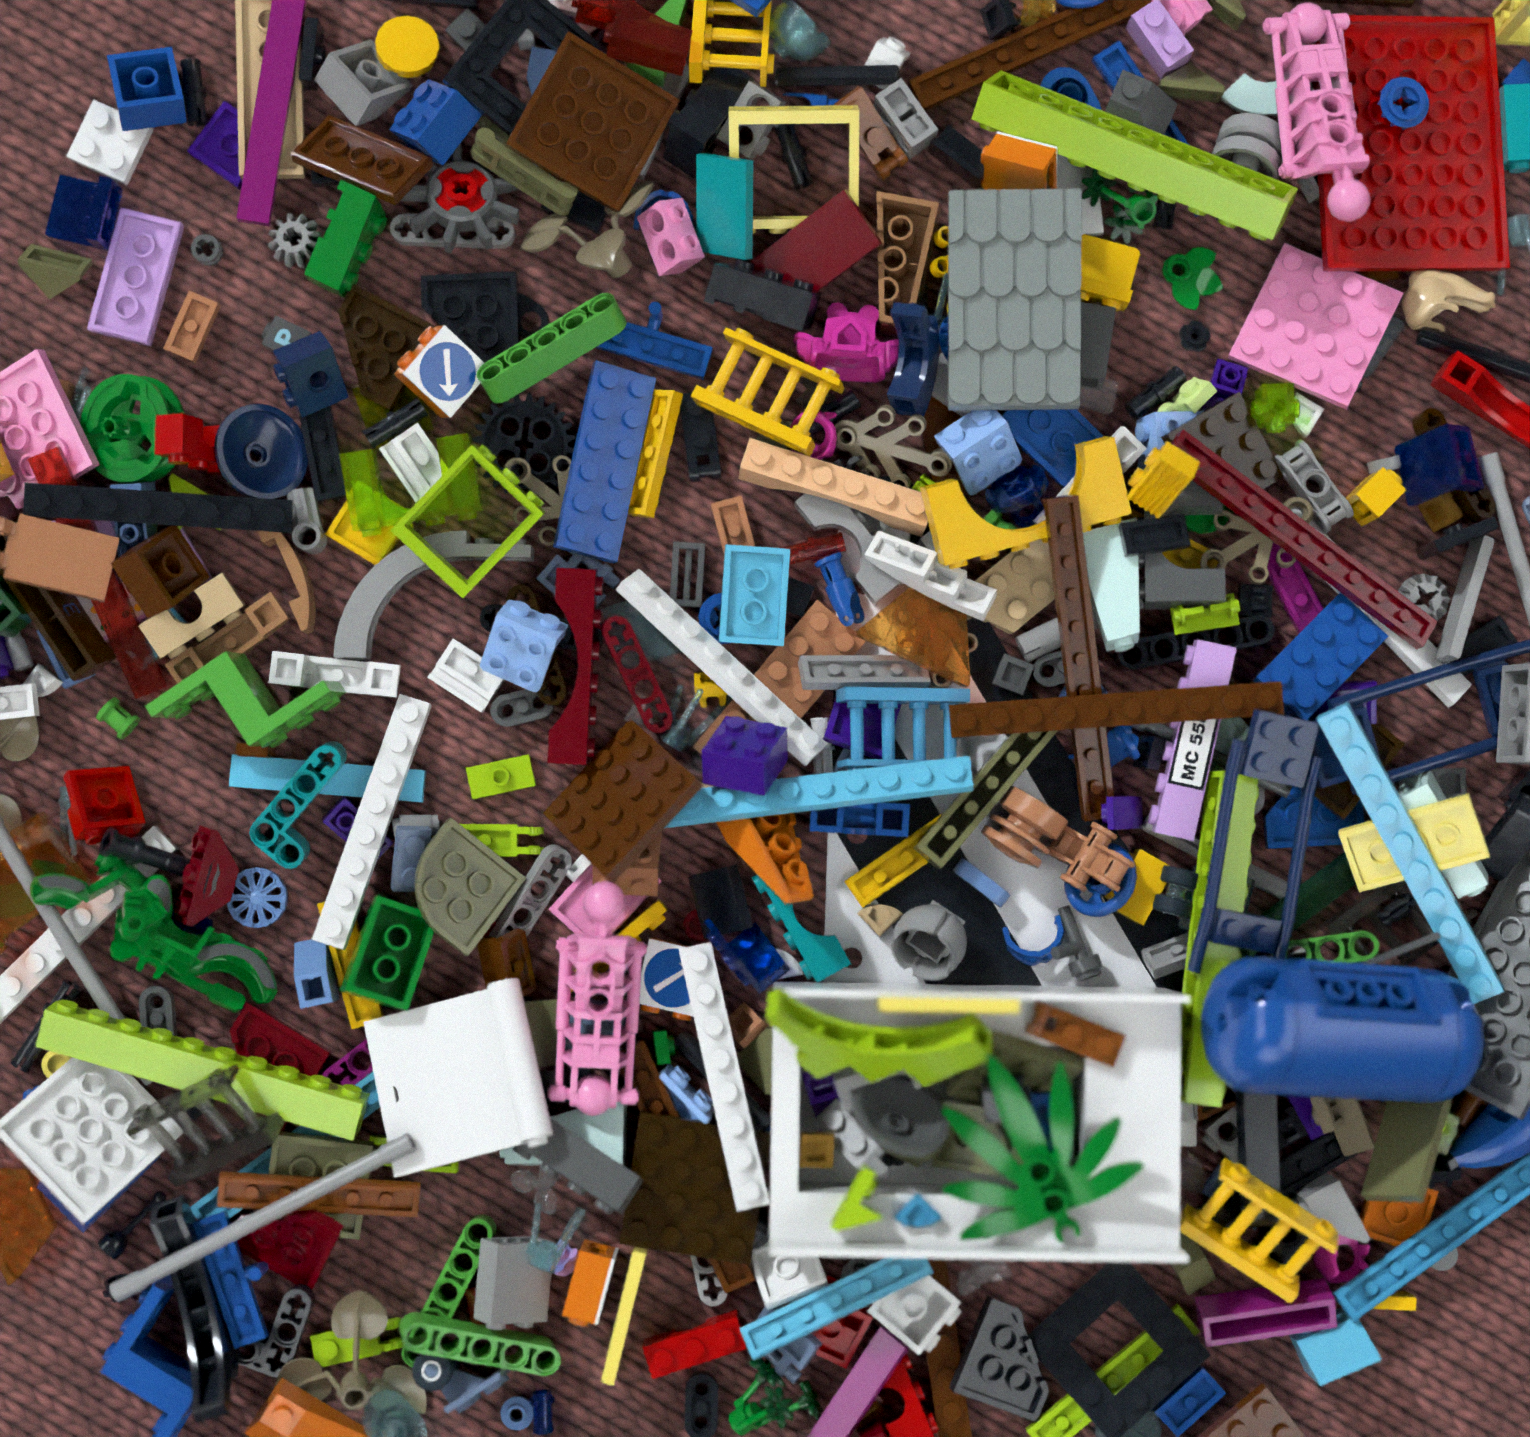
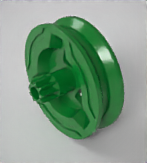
M119 374L105 379L91 392L84 405L80 425L100 464L95 467L100 474L117 482L149 481L151 483L161 479L175 467L176 464L168 463V458L155 455L156 415L184 413L180 400L168 385L152 377ZM136 400L141 402L140 415L133 413ZM112 438L121 439V440H120V441H115V442H113V439H112ZM143 441L151 442L152 446L149 450L141 446Z

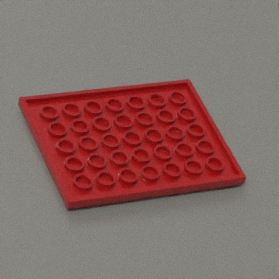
M1349 15L1350 25L1348 29L1344 30L1349 82L1352 83L1354 108L1357 116V131L1362 134L1363 140L1361 144L1365 155H1368L1370 160L1367 169L1362 173L1353 175L1354 180H1358L1366 186L1370 194V204L1367 212L1361 218L1351 222L1338 220L1331 214L1327 206L1329 192L1334 186L1332 173L1318 174L1323 272L1418 271L1423 269L1440 271H1505L1509 269L1510 257L1494 17ZM1319 39L1317 42H1315V43H1313V44H1310V45H1318V44H1321V43H1320V39ZM1398 77H1408L1416 80L1425 89L1429 99V109L1423 121L1415 127H1409L1404 130L1398 126L1390 127L1391 122L1387 118L1381 117V106L1377 105L1380 100V91L1389 81ZM1313 82V91L1321 90L1319 82ZM1402 97L1393 103L1401 106L1402 111L1408 106L1413 105L1403 102Z

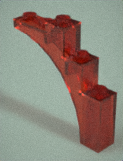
M572 0L571 7L577 8L575 22L605 30L603 42L609 43L606 57L682 76L693 30L660 18L644 9L634 0Z

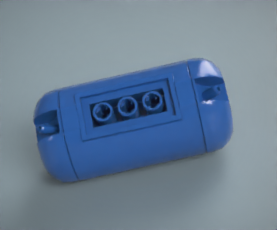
M1271 957L1245 958L1232 961L1213 978L1204 999L1201 1014V1038L1207 1061L1214 1074L1235 1091L1246 1094L1415 1103L1447 1101L1471 1083L1479 1068L1484 1046L1483 1021L1474 1012L1476 1009L1472 1001L1469 1000V990L1460 980L1435 969Z

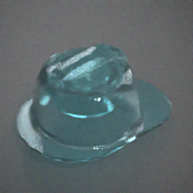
M379 1391L367 1402L363 1413V1425L368 1437H427L426 1425L421 1416L396 1391Z

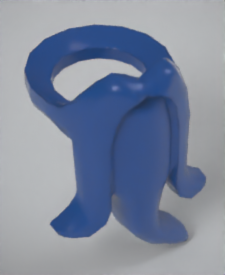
M1130 725L1115 726L1107 732L1111 769L1113 765L1126 757L1133 760L1140 757L1137 750L1139 737L1132 733ZM1070 754L1068 758L1074 759V754Z

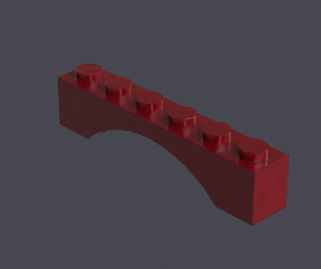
M556 568L555 601L564 612L573 631L577 647L578 670L569 704L560 719L549 730L547 763L587 765L589 757H595L596 739L590 738L591 725H596L597 706H592V693H598L599 674L593 673L594 661H599L600 641H595V628H601L602 609H596L597 596L603 595L604 578L603 576H598V569Z

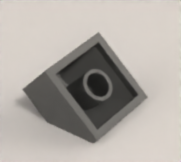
M1122 70L1105 112L1165 135L1178 103L1152 81Z

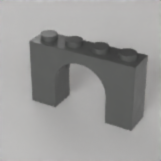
M1081 302L1080 384L1081 388L1101 391L1106 379L1116 308L1101 305L1102 302Z
M1191 480L1161 517L1180 514L1221 515L1224 504ZM1143 508V517H1137V521L1156 517ZM1162 552L1138 555L1139 568H1144V580H1139V600L1144 599L1145 609L1177 608L1178 605H1182L1183 608L1199 606L1208 608L1211 604L1225 603V568L1186 569L1171 563Z

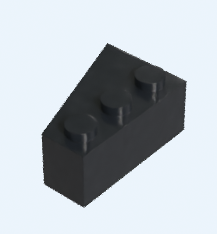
M736 259V262L714 264L703 302L710 304L721 302L734 307L733 311L740 313L747 311L763 317V320L800 331L811 329L822 292L813 289V283L798 278L795 279V282L783 279L784 273L766 268L765 272L754 269L755 263L747 260Z

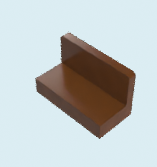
M516 928L499 938L487 935L481 938L477 947L486 989L487 985L493 982L518 978L523 997L537 990L525 930Z

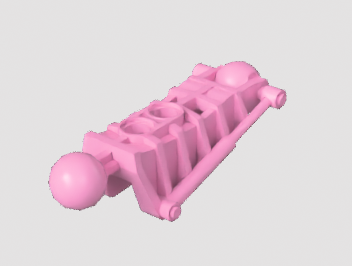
M1305 2L1297 5L1290 12L1283 13L1282 17L1266 18L1263 22V31L1266 35L1271 34L1277 83L1275 97L1283 161L1278 169V173L1282 179L1289 178L1290 180L1307 179L1318 174L1332 173L1334 186L1329 192L1327 206L1331 214L1338 220L1351 222L1361 218L1367 212L1370 204V194L1366 186L1358 180H1354L1353 175L1362 173L1367 169L1370 160L1369 156L1365 155L1361 144L1363 140L1362 134L1357 131V116L1354 108L1352 83L1349 82L1344 30L1348 29L1350 25V17L1347 13L1331 14L1330 10H1322L1317 4ZM1280 34L1282 35L1286 54L1283 56L1281 51ZM1320 39V43H1321V44H1318V45H1310V44H1313V43L1317 42V41ZM1309 82H1319L1321 90L1311 91Z
M608 881L595 883L589 887L584 895V910L593 919V934L575 933L567 936V938L559 937V940H556V950L560 953L555 1028L558 1030L555 1085H551L548 1088L547 1098H550V1101L553 1102L570 1100L569 1106L577 1107L583 1114L589 1116L601 1115L609 1108H616V1102H621L622 1105H636V1102H639V1092H637V1088H633L635 1034L638 1033L642 957L647 953V944L642 941H636L631 936L613 935V921L624 912L626 899L622 889ZM597 961H604L609 964L610 968L606 972L598 973L593 970L592 965ZM572 964L575 966L577 971L572 972ZM627 968H628V975H627V974H624V971H626ZM571 989L576 993V996L571 997ZM626 992H627V1001L624 1000V999H622V996H623ZM600 993L604 994L608 1000L604 1004L597 1005L592 1003L590 998L594 994ZM571 1014L574 1017V1022L569 1024V1015ZM626 1017L625 1026L621 1025V1020ZM581 1018L594 1020V1034H580ZM601 1020H614L613 1035L600 1034ZM567 1037L573 1043V1049L565 1051ZM627 1040L625 1054L623 1052H620L619 1048L620 1045ZM564 1062L571 1067L570 1088H565L566 1085H563ZM625 1066L624 1088L617 1090L618 1069ZM578 1067L611 1069L610 1082L604 1076L598 1074L585 1075L578 1080Z

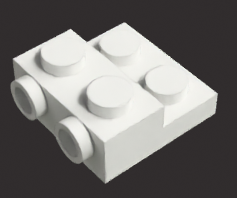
M929 1275L874 1302L867 1312L920 1355L924 1349L929 1353L941 1339L937 1332L944 1323L950 1327L962 1311L958 1308L961 1300Z

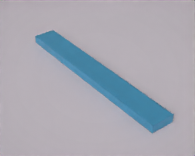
M1530 1152L1514 1161L1332 1293L1334 1298L1351 1322L1358 1320L1529 1196Z

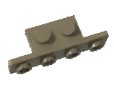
M1309 1097L1313 1105L1311 1112L1316 1125L1321 1126L1324 1134L1335 1133L1344 1156L1354 1155L1374 1148L1375 1142L1358 1099Z

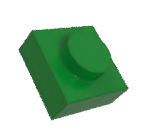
M665 1029L651 1030L656 1064L671 1063L670 1055H675L673 1035L667 1036V1030Z

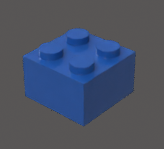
M172 47L107 55L122 132L187 123L184 98Z
M427 79L426 82L416 88L414 97L406 108L401 109L396 114L394 123L389 130L405 143L408 148L432 157L433 162L444 165L482 114L456 89Z

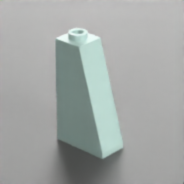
M1136 517L1083 533L1091 605L1106 651L1115 649L1116 652L1129 650L1134 647L1135 643H1138L1139 639L1138 556L1124 557L1118 527L1121 523L1137 521Z
M1432 771L1399 781L1398 794L1407 810L1447 799ZM1481 860L1442 870L1443 875L1458 899L1465 895L1468 897L1476 896L1484 891L1485 886L1488 885V873Z
M616 1102V1108H609L603 1114L589 1116L575 1109L550 1117L619 1164L626 1166L628 1105ZM514 1147L500 1150V1157L505 1158L504 1163L507 1165L541 1166L543 1163L533 1155L528 1161L513 1151Z

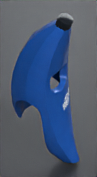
M1489 1104L1460 1135L1450 1150L1441 1156L1445 1167L1453 1171L1458 1167L1475 1169L1499 1166L1529 1153L1530 1108L1522 1121Z

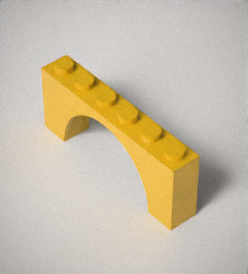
M1104 436L1075 444L1076 471L1068 495H1079L1083 533L1091 531V525L1103 522L1104 526L1122 522V516L1132 514L1127 498L1128 494L1115 438ZM947 479L920 487L935 552H937L938 563L945 566L948 565L949 569L968 565V559L978 556L980 560L998 557L999 551L1011 548L1012 552L1024 550L1030 547L1029 542L1039 539L1042 540V543H1048L1046 520L1025 528L1004 529L982 519L964 498L958 480Z

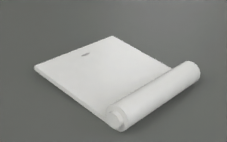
M518 978L499 980L487 985V989L364 1022L387 1142L408 1132L416 1145V1151L392 1162L394 1177L397 1178L528 1143V1148L548 1143L547 1138L552 1136L553 1132Z

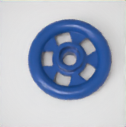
M1114 843L1109 844L1108 849H1112L1134 862L1131 855L1123 847ZM1136 866L1128 868L1123 880L1119 884L1121 887L1119 892L1113 890L1115 896L1107 902H1103L1101 897L1108 894L1112 889L1102 883L1098 885V881L1092 877L1089 878L1085 885L1087 890L1093 894L1088 901H1085L1080 896L1082 891L1064 882L1066 897L1072 907L1081 914L1091 917L1110 915L1122 908L1130 899L1137 880Z

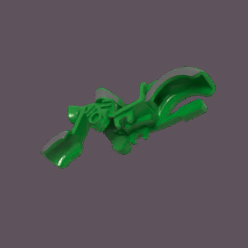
M99 854L94 863V866L99 867L96 876L105 877L88 886L87 882L77 877L58 873L36 876L31 882L30 894L35 904L41 906L54 905L65 909H72L82 901L88 903L119 884L125 887L128 891L124 892L122 908L117 909L115 913L114 939L111 942L109 952L111 957L118 962L129 961L132 957L139 959L136 964L138 972H141L146 964L154 966L156 971L152 978L155 980L159 979L165 972L183 985L206 995L209 1002L232 1013L240 1012L246 1001L244 995L220 983H208L198 978V976L210 972H224L233 975L245 985L251 999L257 1004L269 1003L277 994V982L274 972L262 951L236 942L234 938L227 934H218L210 926L204 935H196L184 932L174 924L171 919L173 913L171 886L164 875L156 874L146 877L133 865L126 864L122 858L113 855L104 857Z

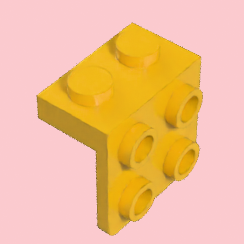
M1082 234L1081 302H1102L1101 305L1115 307L1116 312H1124L1130 303L1133 292L1130 289L1140 256L1139 250L1134 247Z

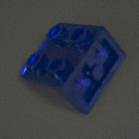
M60 175L45 235L49 238L108 251L123 189L112 178L100 176L97 183Z
M1445 424L1396 445L1394 448L1395 454L1399 455L1402 465L1399 471L1403 487L1406 489L1405 496L1408 506L1419 505L1453 490L1475 492L1484 488L1470 427Z
M710 918L704 921L710 930L706 934L707 938L717 950L721 949L722 959L735 972L745 987L752 984L760 994L791 970L756 923L753 924L752 928L746 929L729 942Z

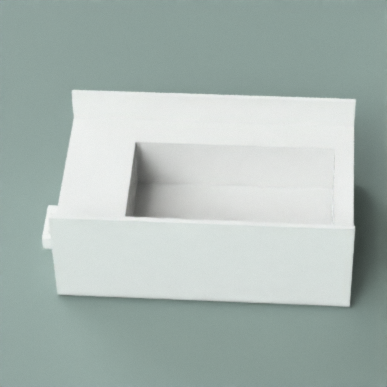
M774 981L773 990L781 988L798 1002L819 1013L847 1022L878 1027L927 1026L969 1015L876 1011V999L880 997L1020 1000V1012L1018 1014L974 1015L992 1033L994 1031L1083 1057L1084 1070L1070 1083L1073 1098L1072 1159L1069 1161V1166H1075L1082 1149L1090 1137L1107 1121L1115 1116H1119L1122 1122L1117 1137L1104 1160L1088 1178L1090 1179L1108 1166L1125 1161H1142L1144 1168L1130 1181L1110 1194L1067 1210L1069 1216L1078 1221L1081 1234L1076 1236L1072 1227L1064 1226L1061 1229L1064 1238L1062 1243H1059L1055 1238V1221L1051 1217L1009 1234L985 1239L960 1240L961 1231L977 1219L993 1212L1014 1209V1207H993L967 1202L945 1194L943 1192L945 1184L976 1180L998 1183L1012 1189H1018L1019 1186L1002 1176L932 1167V1157L919 1168L906 1162L899 1167L895 1165L888 1167L892 1173L883 1182L875 1176L874 1179L878 1181V1184L869 1199L863 1197L862 1202L881 1212L884 1217L883 1219L835 1231L830 1228V1221L857 1175L858 1170L835 1146L833 1168L799 1167L800 1131L819 1132V1130L813 1123L815 1116L802 1078V1073L808 1071L797 1062L796 1052L798 1047L794 1046L787 1037L773 1027L770 1256L1188 1262V1255L1180 1248V1146L1197 1147V1120L1194 1119L1193 1104L1180 1102L1181 1003H1189V995L1166 988ZM1036 1000L1126 1035L1114 1067L1025 1033L1024 1030L1027 1023L1032 1022L1036 1012L1033 1010ZM1048 1016L1044 1028L1052 1031L1057 1019ZM906 1072L900 1074V1075H903V1076H906V1077L911 1078V1076H909ZM954 1075L925 1086L937 1098L962 1101L946 1095V1084ZM849 1111L855 1117L854 1111ZM918 1192L942 1216V1219L931 1226L911 1227L898 1222L894 1215Z

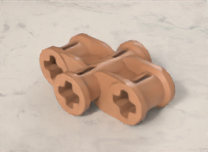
M1096 822L1091 823L1090 827L1092 830L1088 837L1065 826L1058 839H1053L1050 846H1046L1050 850L1048 853L1050 856L1070 866L1066 874L1062 873L1059 878L1084 893L1087 890L1085 885L1090 877L1108 888L1119 892L1121 888L1119 884L1128 868H1133L1135 865L1134 862L1118 852L1108 849L1111 841H1116L1118 836Z

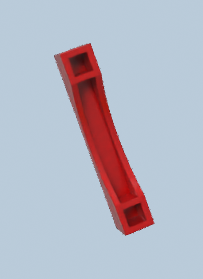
M1457 350L1446 358L1430 386L1530 449V406L1504 388L1484 366Z

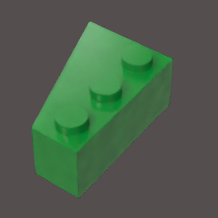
M340 180L337 189L343 191L336 210L329 208L326 218L330 219L331 222L324 236L318 237L304 275L311 283L345 298L353 284H357L359 279L357 272L361 264H365L369 260L373 251L371 244L376 234L380 235L383 232L387 218L385 217L386 212L375 195Z

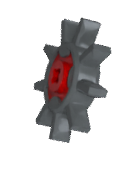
M459 144L450 156L452 162H448L440 167L433 163V167L425 174L429 178L427 185H415L401 201L427 202L428 208L410 219L411 231L417 234L437 222L446 228L443 235L445 252L452 253L456 245L458 232L472 230L476 232L479 241L488 250L493 245L491 231L486 224L493 216L516 225L520 220L519 209L499 202L497 195L519 189L503 178L494 179L490 170L480 163L462 160L463 151Z

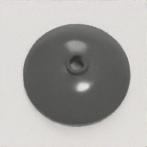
M900 1074L858 1087L854 1092L852 1106L859 1125L869 1138L890 1152L904 1156H926L937 1151L948 1136L949 1122L942 1114L943 1105L926 1087L922 1086V1088L915 1090L912 1079Z

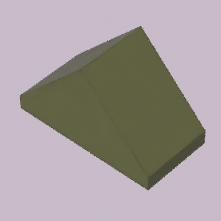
M1180 1232V1248L1188 1255V1262L1168 1263L1189 1296L1214 1281L1216 1277L1197 1242Z

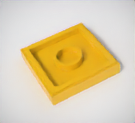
M358 480L325 535L376 565L389 555L398 543L399 538L390 530L409 510Z

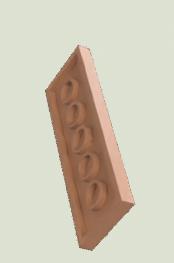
M816 600L784 638V646H777L754 676L801 719L825 690H802L798 667L800 655H855L866 643V640L851 627L842 625L839 617L820 601ZM732 700L695 743L693 748L701 754L702 749L725 716H737L751 721L756 720Z

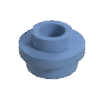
M521 1396L509 1398L501 1408V1420L511 1430L525 1429L529 1426L534 1416L532 1404ZM519 1409L522 1411L523 1417L514 1419L511 1416V1411Z

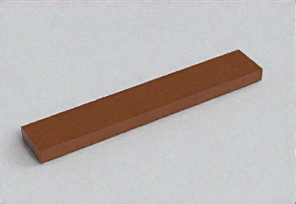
M220 1171L217 1207L262 1209L322 1177ZM355 1179L295 1211L317 1209L322 1213L418 1218L421 1182Z

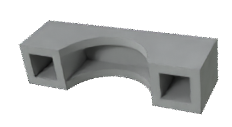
M804 494L795 501L794 507L814 531L827 528L841 530L856 542L861 554V566L854 581L874 606L902 584L901 581L890 576L864 558V554L874 539L876 532L873 531L871 534L863 525L866 520L858 510L850 509L846 505L809 494Z

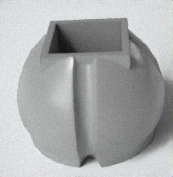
M934 900L930 904L914 907L901 917L893 930L891 941L892 955L904 970L911 967L913 969V976L930 981L946 978L957 968L966 953L967 937L963 926L965 921Z

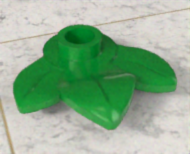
M1196 247L1185 255L1173 254L1165 260L1162 266V275L1172 285L1173 298L1182 307L1188 310H1196L1199 305V296H1209L1223 289L1220 278L1210 268L1216 257L1214 251L1204 247ZM1174 266L1181 267L1183 274L1180 276L1175 275L1172 268Z

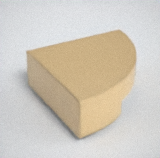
M884 904L870 905L857 913L879 937L903 915L896 908Z

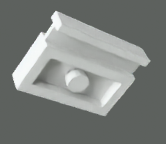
M418 423L379 448L415 503L449 469Z
M452 639L436 663L435 668L427 677L481 713L485 711L486 706L504 682V679L482 670L480 667L482 657L455 639Z

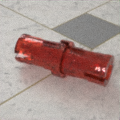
M842 532L816 539L811 536L807 537L805 542L779 547L790 549L789 565L808 560L817 562L820 557L838 552H846ZM823 545H828V546L825 547V548H821V549H817V550H813V551H809V552H805V553L799 554V552H800V551H803V550L812 549V548H816V547L823 546Z

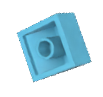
M1342 1308L1336 1309L1337 1328L1289 1335L1304 1371L1319 1386L1381 1361L1378 1351L1360 1320L1351 1322Z

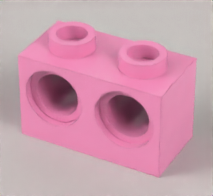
M683 198L660 200L637 217L659 276L683 273L705 258Z

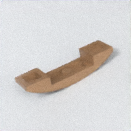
M257 531L263 544L268 547L278 545L300 597L289 601V605L301 632L305 634L314 632L315 597L309 573L299 552L284 533Z
M269 592L246 608L244 614L196 647L188 648L166 663L165 666L178 684L225 651L248 653L283 626L290 618L274 594Z

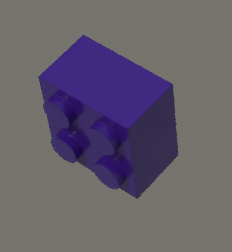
M725 716L701 751L703 784L765 796L788 761L787 727L777 726L769 722L761 723L745 720L737 716Z

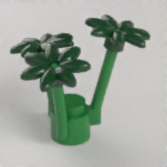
M1093 168L1092 178L1082 179V183L1088 187L1082 192V199L1090 197V205L1094 207L1098 202L1099 196L1105 201L1109 200L1110 197L1125 206L1123 211L1121 207L1114 204L1112 209L1116 217L1107 218L1104 222L1109 226L1115 227L1110 234V239H1116L1122 234L1124 242L1129 244L1131 232L1139 235L1142 234L1145 224L1151 222L1155 217V202L1158 200V197L1153 192L1146 190V196L1135 194L1127 199L1110 189L1115 186V180L1100 176L1097 173L1098 170ZM1129 188L1131 193L1136 191L1132 188Z
M759 1358L748 1362L750 1366L758 1370L755 1374L756 1379L745 1393L733 1402L736 1409L730 1412L728 1417L732 1429L738 1435L745 1436L753 1429L757 1430L776 1419L780 1428L783 1429L786 1426V1419L793 1421L794 1415L792 1412L799 1409L803 1411L808 1409L810 1416L814 1415L816 1420H819L822 1406L816 1401L818 1394L816 1391H813L812 1385L808 1380L799 1382L804 1394L798 1398V1402L793 1403L791 1398L783 1399L784 1392L782 1387L784 1386V1381L774 1371L775 1368H771L772 1364L767 1359L763 1361ZM768 1381L773 1388L776 1386V1383L780 1385L776 1387L775 1392L769 1386L764 1387L768 1398L760 1400V1404L765 1407L764 1410H761L755 1402L748 1403L749 1398L761 1384H765Z

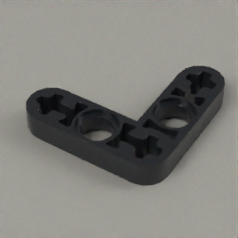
M295 1284L289 1288L282 1299L269 1338L266 1337L252 1343L255 1347V1354L253 1356H245L237 1348L239 1352V1365L271 1377H278L282 1367L287 1362L295 1359L315 1303V1294L310 1287L305 1284ZM297 1294H300L303 1304L296 1314H291L296 1303L294 1298ZM282 1323L294 1325L296 1336L293 1338L283 1336L280 1332V1325ZM280 1346L286 1347L281 1356V1365H274L275 1359L273 1357L279 1351Z

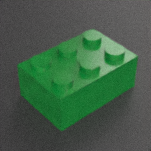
M379 895L372 897L340 988L341 992L401 1012L408 1011L434 931L427 924L419 909Z

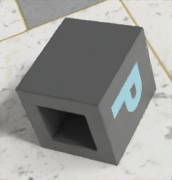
M275 316L273 322H268L262 332V345L269 352L273 353V350L309 336L312 333Z

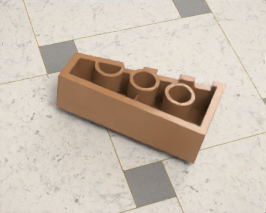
M876 191L878 237L883 243L878 247L879 322L882 331L897 334L890 313L894 302L921 304L935 244L933 235L938 230L941 211L939 202Z

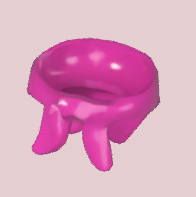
M819 410L814 421L820 423L824 428L825 439L820 445L814 443L815 448L810 457L821 460L833 456L837 433L836 427L830 420L837 416L836 413H823ZM804 412L794 418L790 426L791 429L793 425H798Z
M1338 1235V1246L1342 1244L1348 1245L1353 1251L1354 1261L1351 1267L1347 1270L1339 1271L1336 1262L1338 1249L1333 1254L1321 1245L1313 1254L1315 1267L1329 1283L1347 1282L1358 1275L1361 1269L1365 1270L1369 1267L1365 1262V1257L1370 1251V1245L1359 1244L1357 1240Z

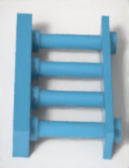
M843 687L836 690V703H847V709H850L851 759L837 761V768L856 770L930 761L926 760L925 710L929 709V705H940V710H943L944 759L957 757V737L951 738L949 705L970 702V689ZM866 704H878V709H881L882 759H864L863 709L866 708ZM898 704H909V710H912L913 760L895 759L894 709H898Z

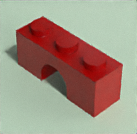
M184 413L156 415L155 455L168 458V463L188 464L189 469L207 470L208 474L222 475L214 452L215 437L220 425L203 426V419Z
M732 1310L708 1318L702 1325L686 1331L676 1332L673 1329L644 1339L642 1349L651 1378L655 1379L747 1349L739 1329L743 1326L738 1310Z
M906 1352L883 1387L893 1388L900 1392L905 1401V1409L898 1419L887 1423L886 1427L890 1437H935L934 1434L939 1432L932 1412L925 1414L921 1401L926 1400L919 1381L912 1383L907 1370L913 1368Z

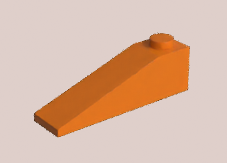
M795 813L716 822L726 842L785 904L810 901L814 897L807 865L801 861L799 850L802 848L801 839L796 837L793 827L797 823Z
M284 1378L279 1380L244 1433L249 1437H381Z

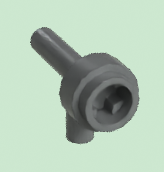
M1070 905L1057 909L1070 943L1053 947L1051 949L1052 957L1058 960L1075 955L1076 961L1068 964L1072 977H1076L1077 982L1102 974L1100 968L1103 965L1099 954L1088 955Z

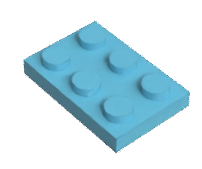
M725 544L718 642L784 646L790 549Z

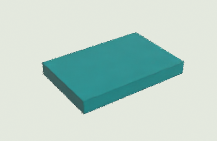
M709 153L696 154V235L703 252L741 260L753 258V160Z

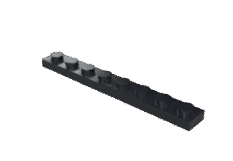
M25 483L23 515L292 533L294 501Z

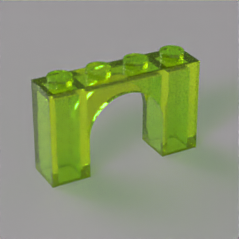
M469 433L436 438L442 475L473 444ZM367 449L339 454L352 531L362 532V537L381 535V528L395 526L411 508H402L396 505L385 494L375 450ZM475 459L463 469L413 523L426 521V527L446 524L445 518L457 516L458 521L477 519V513L484 512Z

